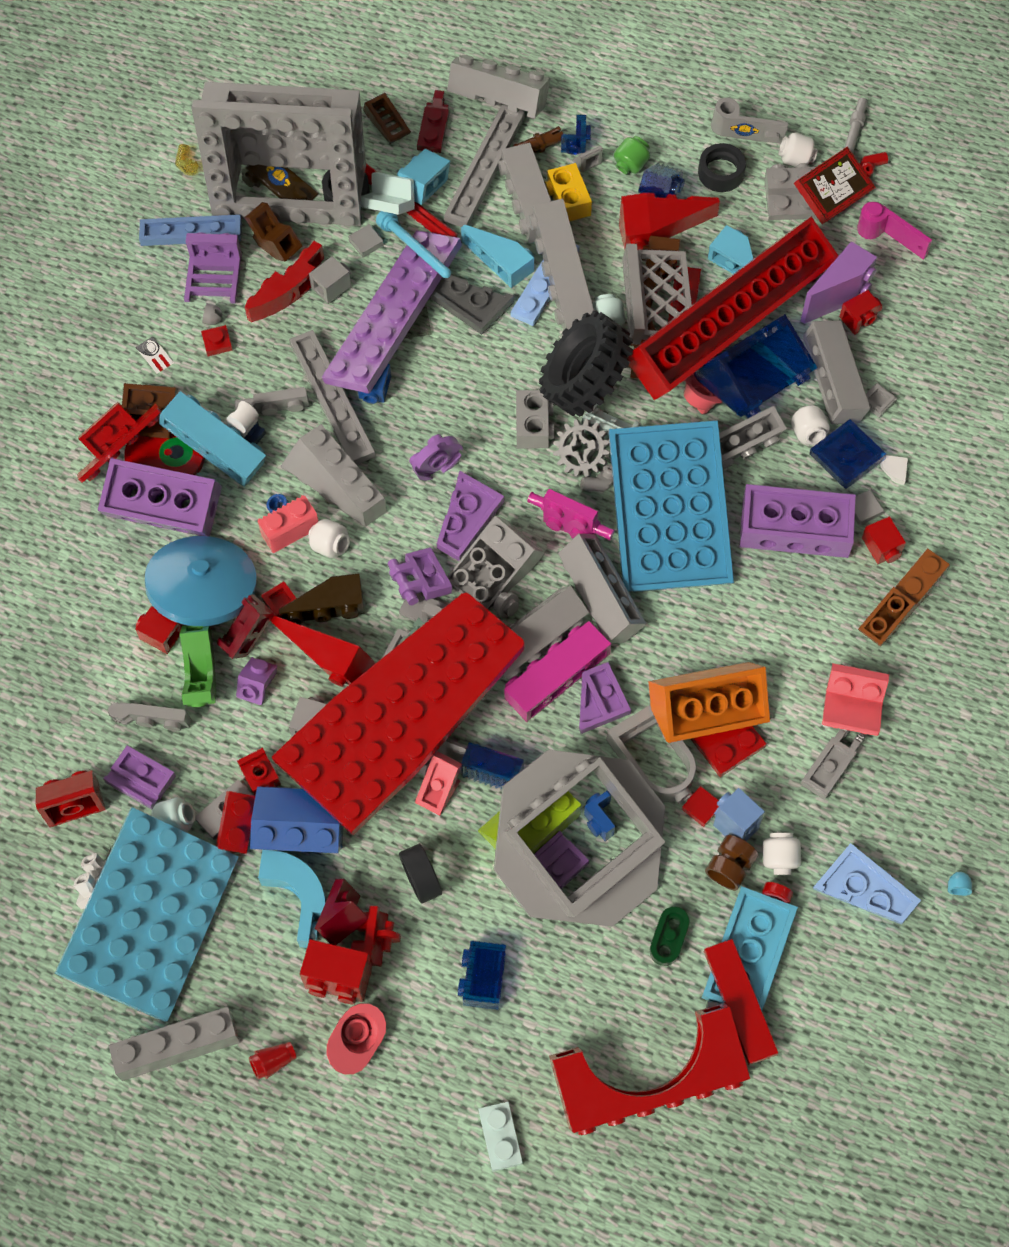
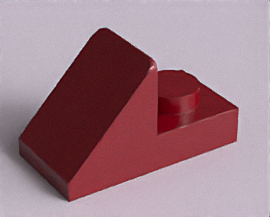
M335 879L315 927L332 945L340 943L368 919L366 914L357 906L361 895L345 879Z

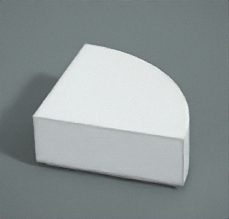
M881 454L880 466L893 482L904 485L908 458Z

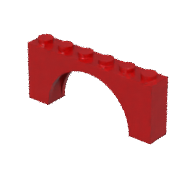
M721 1003L695 1011L697 1037L690 1059L681 1072L673 1079L654 1089L627 1091L608 1085L591 1071L579 1047L549 1055L571 1132H578V1135L590 1134L596 1131V1126L607 1123L608 1126L624 1123L626 1121L625 1117L637 1114V1117H645L655 1113V1108L664 1105L667 1108H674L685 1103L684 1099L696 1096V1099H703L714 1094L713 1090L725 1087V1090H732L743 1086L742 1081L749 1080L750 1076L730 1006Z

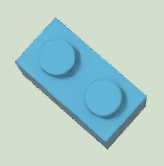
M424 149L418 156H414L408 165L404 168L402 167L398 171L397 176L414 180V202L422 205L448 180L450 160Z

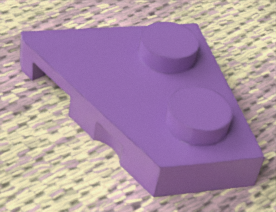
M608 662L582 672L579 722L581 734L631 714L628 702Z

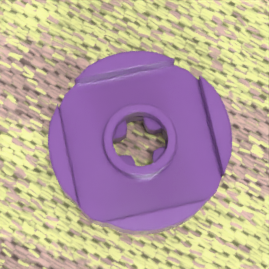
M436 434L428 440L427 446L410 458L409 462L412 465V469L420 480L433 479L431 474L440 469L444 473L456 465L462 456L459 450H463V447L455 437H442L441 434Z

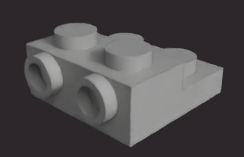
M801 163L795 168H785L782 164H775L771 168H766L764 181L768 220L808 219L811 216L813 219H818L794 185V182L816 167H810L806 163Z

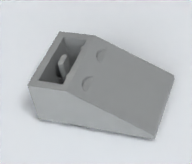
M494 516L447 577L451 585L461 594L469 593L489 610L494 606L496 598L502 592H509L534 568L545 552L508 520Z

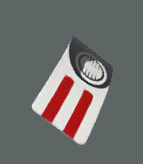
M153 337L135 347L156 374L174 364Z

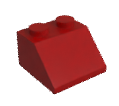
M92 770L78 771L73 773L71 777L62 780H49L43 786L36 788V809L49 828L106 810L98 779Z

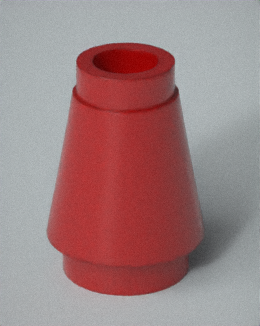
M287 1042L254 1051L255 1054L249 1057V1062L256 1078L259 1080L263 1077L268 1079L292 1060L297 1059L292 1044Z

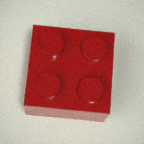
M309 939L299 975L305 989H309V994L325 998L326 994L338 996L337 1000L342 1003L354 1005L356 1001H364L373 967L369 953Z

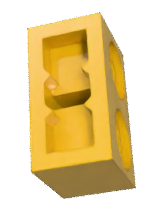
M576 163L547 170V181L544 183L548 194L552 196L553 201L564 200L569 222L591 216L592 200Z

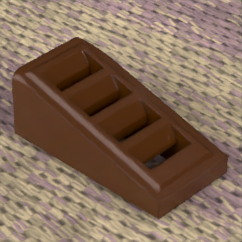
M385 92L364 103V113L389 144L411 133ZM381 108H384V109H385L384 111H382V112H380V113H377V112H376L377 110H379V109H381ZM388 114L390 115V117L384 120L381 119L382 117ZM392 121H395V122H396L395 124H393V125H391V126H389V127H386V124H388V123H390V122H392ZM399 127L402 130L394 135L390 133Z

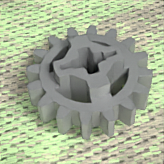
M578 419L574 420L573 427L567 423L564 424L566 432L558 431L557 434L561 439L560 441H553L554 445L559 446V450L553 452V455L561 457L557 464L559 466L566 464L567 466L564 471L566 473H570L574 469V476L579 477L582 471L585 477L591 476V470L599 473L600 468L598 465H607V461L603 458L605 455H611L610 451L606 450V446L610 445L609 440H604V437L608 434L607 431L599 432L600 424L598 423L590 427L591 422L588 419L584 420L583 425H581ZM585 430L593 433L597 440L588 439ZM573 434L572 441L566 446L568 439ZM581 442L588 446V449L584 450V454L577 451V448L581 447ZM596 451H599L596 459L592 462V456ZM574 456L577 458L580 466L573 464L568 457Z

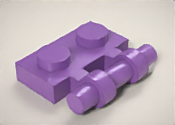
M431 547L407 553L405 555L406 563L399 564L397 559H391L387 563L392 580L399 585L401 597L407 600L411 606L419 601L416 596L417 593L422 592L425 599L428 600L451 594L452 585ZM413 575L415 580L409 582L406 576Z

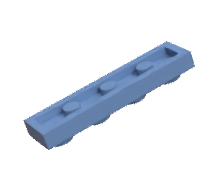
M240 215L140 219L139 241L141 246L186 244L187 233L199 232L206 234L229 233L231 235H238V239L241 241L242 220Z

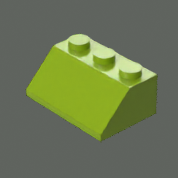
M567 791L517 833L532 853L535 854L559 831L563 832L581 815L582 804ZM500 811L478 830L495 850Z

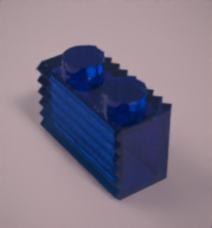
M658 162L643 172L638 193H654L655 197L666 198L668 194L676 195L681 193L685 184V179L682 178L683 171L674 170L673 167L669 168L668 165L665 167L664 164L660 165Z
M472 742L468 743L461 762L463 778L473 779L474 782L478 780L479 784L483 782L484 785L489 784L490 787L494 786L495 789L500 788V790L506 782L524 769V759Z
M472 940L470 941V948L463 950L462 967H467L465 979L460 978L458 985V996L463 997V1006L499 1010L506 959L505 944Z

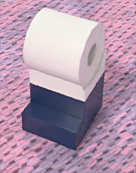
M240 401L237 410L227 417L228 427L232 426L240 431L243 438L249 443L258 444L266 434L265 429L259 426L258 412L244 401Z

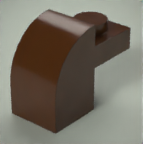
M261 202L244 217L254 232L252 236L254 241L276 260L286 262L303 247L292 227L280 224L268 203Z

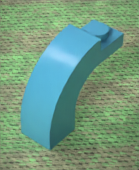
M262 850L258 876L261 886L284 888L293 892L300 899L301 914L297 942L299 947L307 948L309 939L318 940L319 932L315 929L317 924L315 920H319L326 903L321 883L313 870L297 857L280 851Z

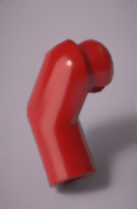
M886 152L866 155L862 158L860 165L867 176L870 177L876 166L888 164V155Z

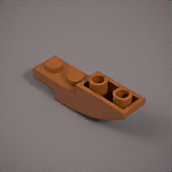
M927 548L896 587H893L858 630L881 647L929 595L933 586L948 570L950 564Z

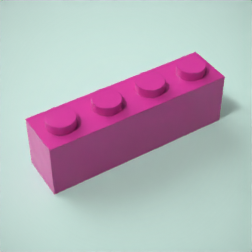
M590 621L583 626H576L571 630L566 640L562 643L556 642L553 644L546 656L541 660L536 659L532 661L526 668L525 673L520 677L514 676L506 683L504 699L528 722L581 679L582 672L594 668L608 657L611 652V643Z

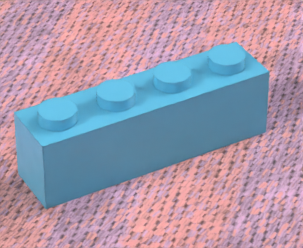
M180 391L160 413V425L244 487L265 462L266 455L259 445L253 442L249 443L243 438L240 431L232 426L228 427L215 412L205 410L192 395H185Z

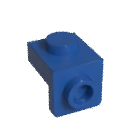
M609 791L601 795L596 793L586 801L584 816L588 820L587 826L595 837L600 835L604 841L614 836L615 825L602 810L611 802Z

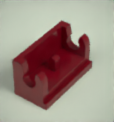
M254 594L249 595L248 598L244 597L242 600L244 607L227 634H224L223 638L219 637L217 640V644L232 659L243 658L249 655L275 614Z

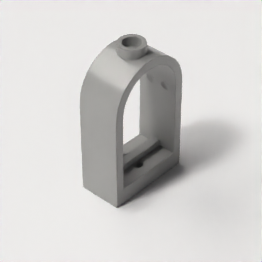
M651 705L607 730L606 740L619 759L630 760L662 802L677 801L678 804H681L693 795L690 788L693 784L696 764L693 754L683 740L669 744L686 766L688 777L683 783L672 788H662L653 784L624 745L654 725L661 731L651 710Z

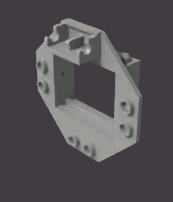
M546 750L502 786L493 870L529 917L613 927L657 890L661 846L665 843L662 838L665 805L630 760ZM593 771L638 828L642 836L566 897L517 832Z

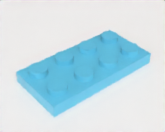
M741 886L722 942L733 939L762 1011L798 907ZM711 972L702 998L708 1001L724 1003Z

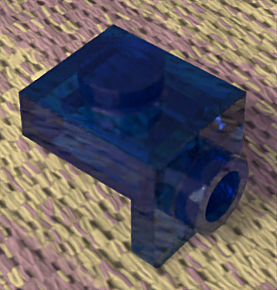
M576 114V134L561 135V153L571 155L585 153L586 140H591V125H586V115Z

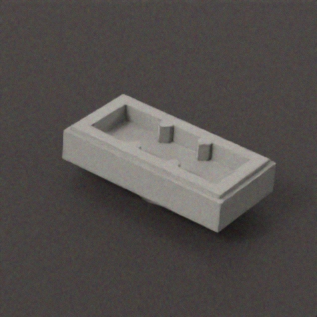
M239 780L234 782L195 816L196 822L213 840L218 837L226 791L252 795Z

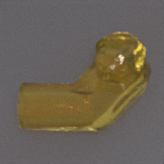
M180 144L177 150L175 165L185 175L192 176L197 173L199 168L198 162L195 161L193 163L192 159H189L190 147L186 144Z

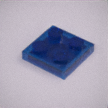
M851 419L810 449V455L845 489L886 459V453Z

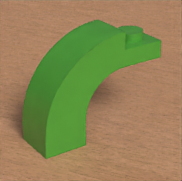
M184 625L180 631L185 674L182 691L183 705H187V707H202L207 704L216 703V673L211 627Z

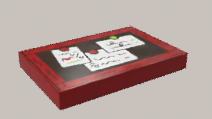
M848 146L794 182V185L822 225L876 188Z

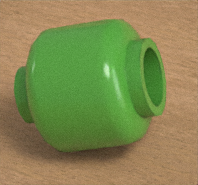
M638 136L625 138L614 152V159L617 162L616 168L624 174L629 172L633 174L639 173L650 159V147L647 142Z

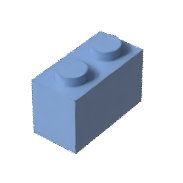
M738 788L732 794L727 792L717 802L719 807L714 812L716 817L713 826L724 836L733 835L747 841L758 831L765 811Z

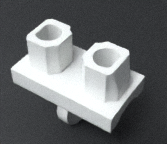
M98 853L83 858L80 866L86 873L79 875L73 885L79 892L76 904L80 909L85 908L106 863Z

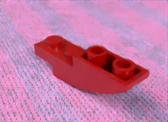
M313 241L308 248H304L298 260L286 269L284 276L275 271L270 278H266L263 281L258 292L254 296L249 297L245 304L248 321L255 322L278 313L311 289L309 273L316 269L324 260L323 246L320 243Z

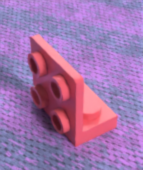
M832 663L825 694L822 724L837 729L878 736L889 674Z

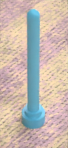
M383 211L378 213L376 223L382 230L393 232L443 278L451 276L450 269L399 224L396 214Z

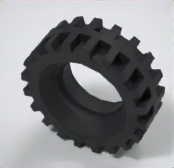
M592 311L591 315L588 313L583 314L582 320L575 319L569 330L567 328L564 329L562 338L554 342L553 345L555 347L551 353L547 354L545 359L548 361L546 365L542 366L540 371L544 374L539 379V384L542 385L539 389L540 393L543 394L544 398L571 416H575V414L579 417L583 416L585 411L591 413L594 405L598 404L600 406L604 403V397L608 393L611 395L614 392L613 386L617 381L621 382L624 377L621 373L623 369L628 368L630 362L627 361V357L633 353V349L629 347L633 343L630 332L604 313Z

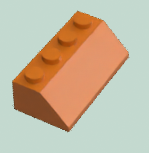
M745 662L648 681L651 710L668 743L770 722L765 666Z

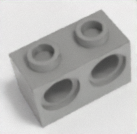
M516 390L517 449L548 448L549 439H554V423H548V416H553V403L544 398L540 390ZM532 407H538L539 409L533 410V409H530V408H532ZM531 430H539L540 432L533 433V432H530V431H531Z

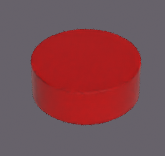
M766 882L762 890V894L790 904L793 896L791 889L774 882Z

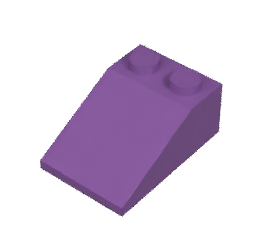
M851 241L807 292L800 321L805 324L841 309L844 302L866 290L870 291L872 287L870 281L877 271L874 268L877 257Z

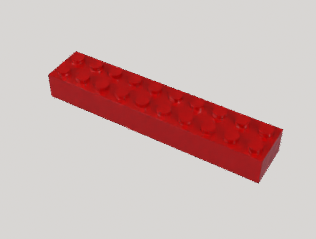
M811 216L634 348L632 355L627 357V361L630 362L629 366L653 400L658 399L674 389L827 270L839 255Z

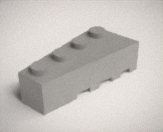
M460 55L451 62L447 91L474 100L483 97L486 104L493 106L505 104L508 106V111L515 113L519 110L528 111L527 117L535 119L546 106L550 78L545 77L544 73L539 71L527 73L520 71L521 69L517 66L509 65L505 68L497 66V63L494 61L484 60L479 62L475 61L472 56Z

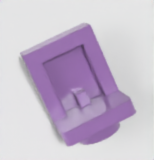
M251 657L238 675L236 697L262 705L265 699V690L277 673V665Z

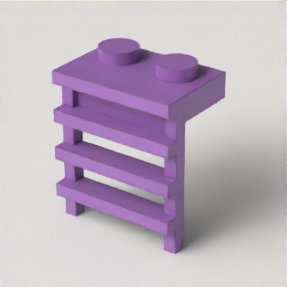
M187 233L186 245L190 258L184 301L190 302L191 295L230 297V303L235 304L241 268L240 262L242 259L238 235H231L229 233ZM194 270L233 271V275L194 274ZM192 283L232 284L231 288L192 286Z

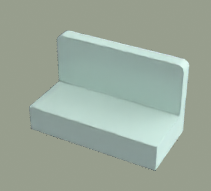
M372 173V193L361 196V207L398 215L413 210L414 180L385 173Z

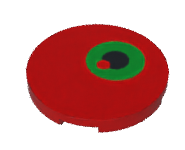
M172 433L170 439L139 437L130 446L126 444L124 459L127 462L190 475L199 473L205 461L202 455Z

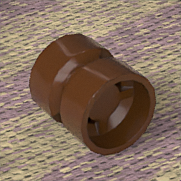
M726 835L718 847L719 855L712 857L705 872L710 879L723 887L737 891L746 877L744 870L751 869L759 854L753 846L743 839L733 835Z

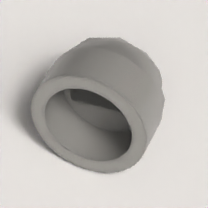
M206 303L202 323L208 325L218 324L222 317L221 309L216 305Z

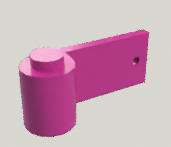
M868 202L861 209L857 225V231L861 237L870 240L876 239L885 232L923 260L927 257L932 239L878 202Z

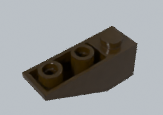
M360 574L330 577L280 608V617L300 625L303 621L327 622L334 617L354 619L359 614H364Z

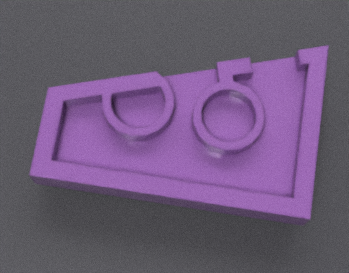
M459 471L456 487L450 499L451 503L437 541V549L457 561H460L504 503L503 495L462 471Z

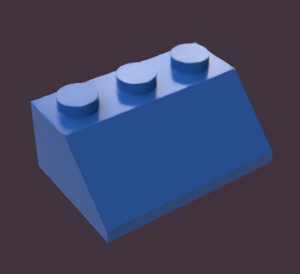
M257 787L251 818L250 849L322 853L340 852L343 844V826L303 788Z

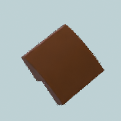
M124 383L122 406L137 421L154 404H157L162 412L178 394V389L176 387ZM159 419L152 427L148 428L145 426L139 434L140 437L170 439L171 432L159 424Z

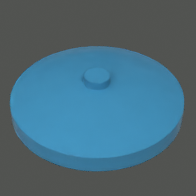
M210 536L186 537L165 545L153 555L145 571V590L152 606L164 617L189 626H212L227 622L238 616L244 607L242 604L244 597L248 598L249 595H255L256 570L250 557L241 548L229 541Z

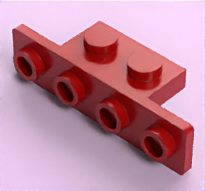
M119 402L115 403L78 437L96 457L77 474L78 480L81 483L86 479L88 481L93 480L101 472L99 468L106 461L109 463L110 458L116 459L121 453L119 450L126 443L129 446L140 437L139 432L145 426L150 428L160 419V407L154 404L136 421Z

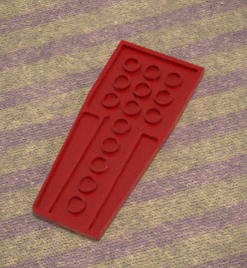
M462 593L337 694L272 756V759L354 836L421 770L525 650L524 640L469 593Z

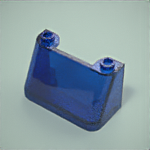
M784 314L713 358L693 374L699 383L739 417L745 415L748 419L761 412L759 406L789 385L795 382L799 386L811 379L809 373L818 367L788 317Z

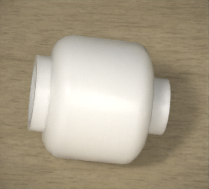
M791 133L788 137L785 136L779 148V156H781L784 164L796 167L801 163H813L818 150L814 148L813 138L798 133Z
M814 405L800 408L791 419L795 435L803 444L816 445L821 443L830 430L829 422L824 412Z
M322 519L309 530L308 537L311 549L323 556L336 558L344 554L349 547L350 537L348 531L339 523Z
M770 833V838L763 841L764 866L768 869H774V875H791V869L801 866V842L799 839L793 838V833Z

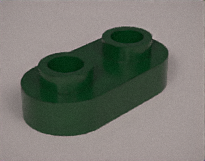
M680 907L665 909L660 916L650 945V956L660 966L672 965L679 957L690 923L688 914ZM673 919L677 920L679 927L671 928L668 922ZM667 947L670 950V954L663 956L660 954L659 949Z

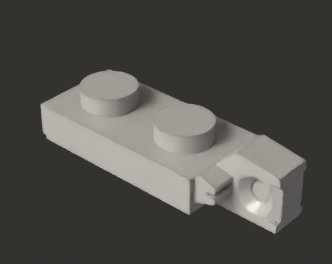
M304 387L253 394V398L235 400V411L237 410L238 403L244 401L250 404L258 414L262 413L265 416L275 415L281 410L298 412L303 410L304 407H309V399Z

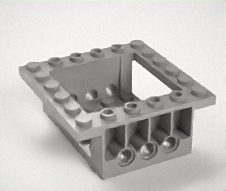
M205 82L201 100H193L191 108L212 216L240 215L241 219H245L244 217L261 202L268 203L278 221L361 226L360 201L366 169L360 90ZM260 164L274 167L330 170L333 202L236 196L241 165Z

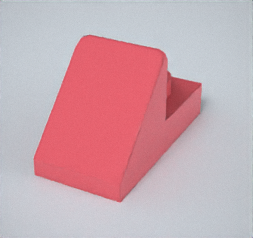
M438 751L434 753L415 803L440 816L461 781L457 777L462 764Z

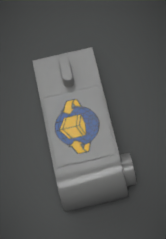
M722 98L717 101L710 124L715 134L770 143H781L785 137L788 122L740 116L739 104L734 99Z

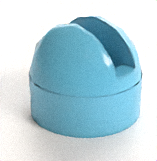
M964 872L954 873L948 881V893L962 896L970 895L972 893V881L968 874Z

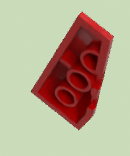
M654 193L621 196L619 229L624 250L626 244H637V250H643L644 245H649L650 236L670 238L718 216L719 198L690 196L687 199H677L676 195L668 194L666 198L655 197Z
M274 615L270 620L329 675V681L338 686L350 685L376 664L358 645Z

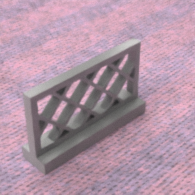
M626 244L622 264L630 337L633 339L632 344H641L642 339H647L657 332L648 330V323L652 320L661 327L667 324L659 316L664 309L675 318L692 305L686 251L637 250V244ZM641 259H650L656 264L649 269L641 262ZM668 260H679L680 266L674 270L666 262ZM660 267L669 274L664 280L654 273ZM648 277L658 284L653 290L643 283ZM673 278L682 284V288L678 291L668 284ZM662 288L672 295L667 301L656 294ZM650 298L660 305L655 311L646 306V302ZM676 299L685 306L681 312H678L670 305Z

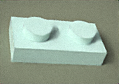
M509 1102L479 1108L478 1111L492 1172L523 1165Z

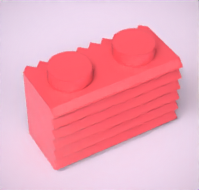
M301 495V498H296V501L292 500L291 503H287L286 506L282 505V508H278L277 511L273 510L272 514L268 513L267 516H263V519H258L261 536L272 553L308 535L311 527L318 522L316 511L304 495Z

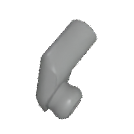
M605 465L596 478L582 477L580 483L581 490L606 491L613 484L612 465Z

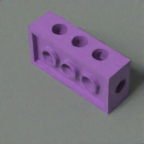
M110 458L98 511L111 518L208 537L211 534L222 486L215 479ZM138 488L137 494L131 497L132 491ZM164 494L163 500L156 503L158 496ZM190 499V504L182 509L183 502Z
M746 484L742 502L739 547L848 558L854 543L856 495Z

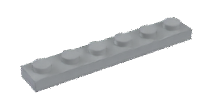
M501 105L444 214L445 222L460 227L470 225L499 169L498 161L502 160L501 149L510 147L525 118V111L519 110L515 113L508 111V106Z
M311 330L290 338L291 348L341 448L356 465L375 458V451L343 388L325 384L322 376L330 363L314 331Z

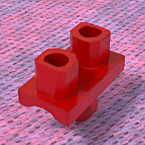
M370 906L369 912H364L368 919L356 929L359 932H366L365 941L354 940L351 944V949L369 953L372 966L382 967L383 952H391V944L399 943L401 941V934L393 931L394 922L388 921L387 913L380 911L378 906Z

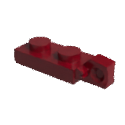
M435 90L433 102H427L424 108L417 141L418 151H423L424 149L435 153H441L449 118V105L444 104L445 91Z

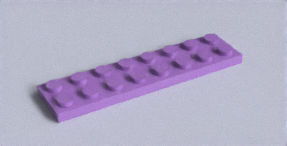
M418 230L413 234V237L446 267L450 266L462 246L460 238ZM408 245L404 248L324 372L322 378L325 384L369 394L440 282L442 276Z

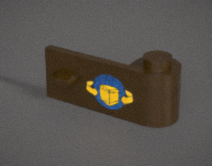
M248 164L241 169L242 180L247 186L253 187L255 185L259 188L263 184L279 199H305L312 201L319 194L288 167Z

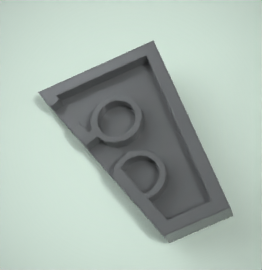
M451 275L449 278H441L430 299L482 335L514 302V295L508 293L502 295L493 292L492 288L486 286L480 288L469 284L467 280Z

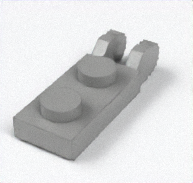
M123 702L111 703L108 708L109 716L116 723H121L122 725H128L136 721L137 725L143 727H153V723L163 724L165 729L180 731L181 727L190 728L191 718L182 709Z
M840 729L836 736L830 739L802 779L800 785L825 800L855 757L857 749L866 736L862 733H859L854 738L849 748L841 742L847 736L849 730Z

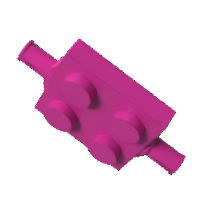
M548 489L544 497L531 492L527 499L528 503L538 506L543 510V522L554 531L562 530L570 534L571 538H575L578 534H598L609 541L614 535V529L606 527L599 522L597 518L598 511L551 489Z

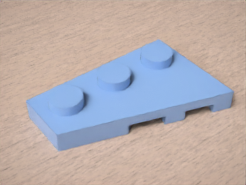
M851 843L813 887L816 891L901 925L921 902L918 897Z

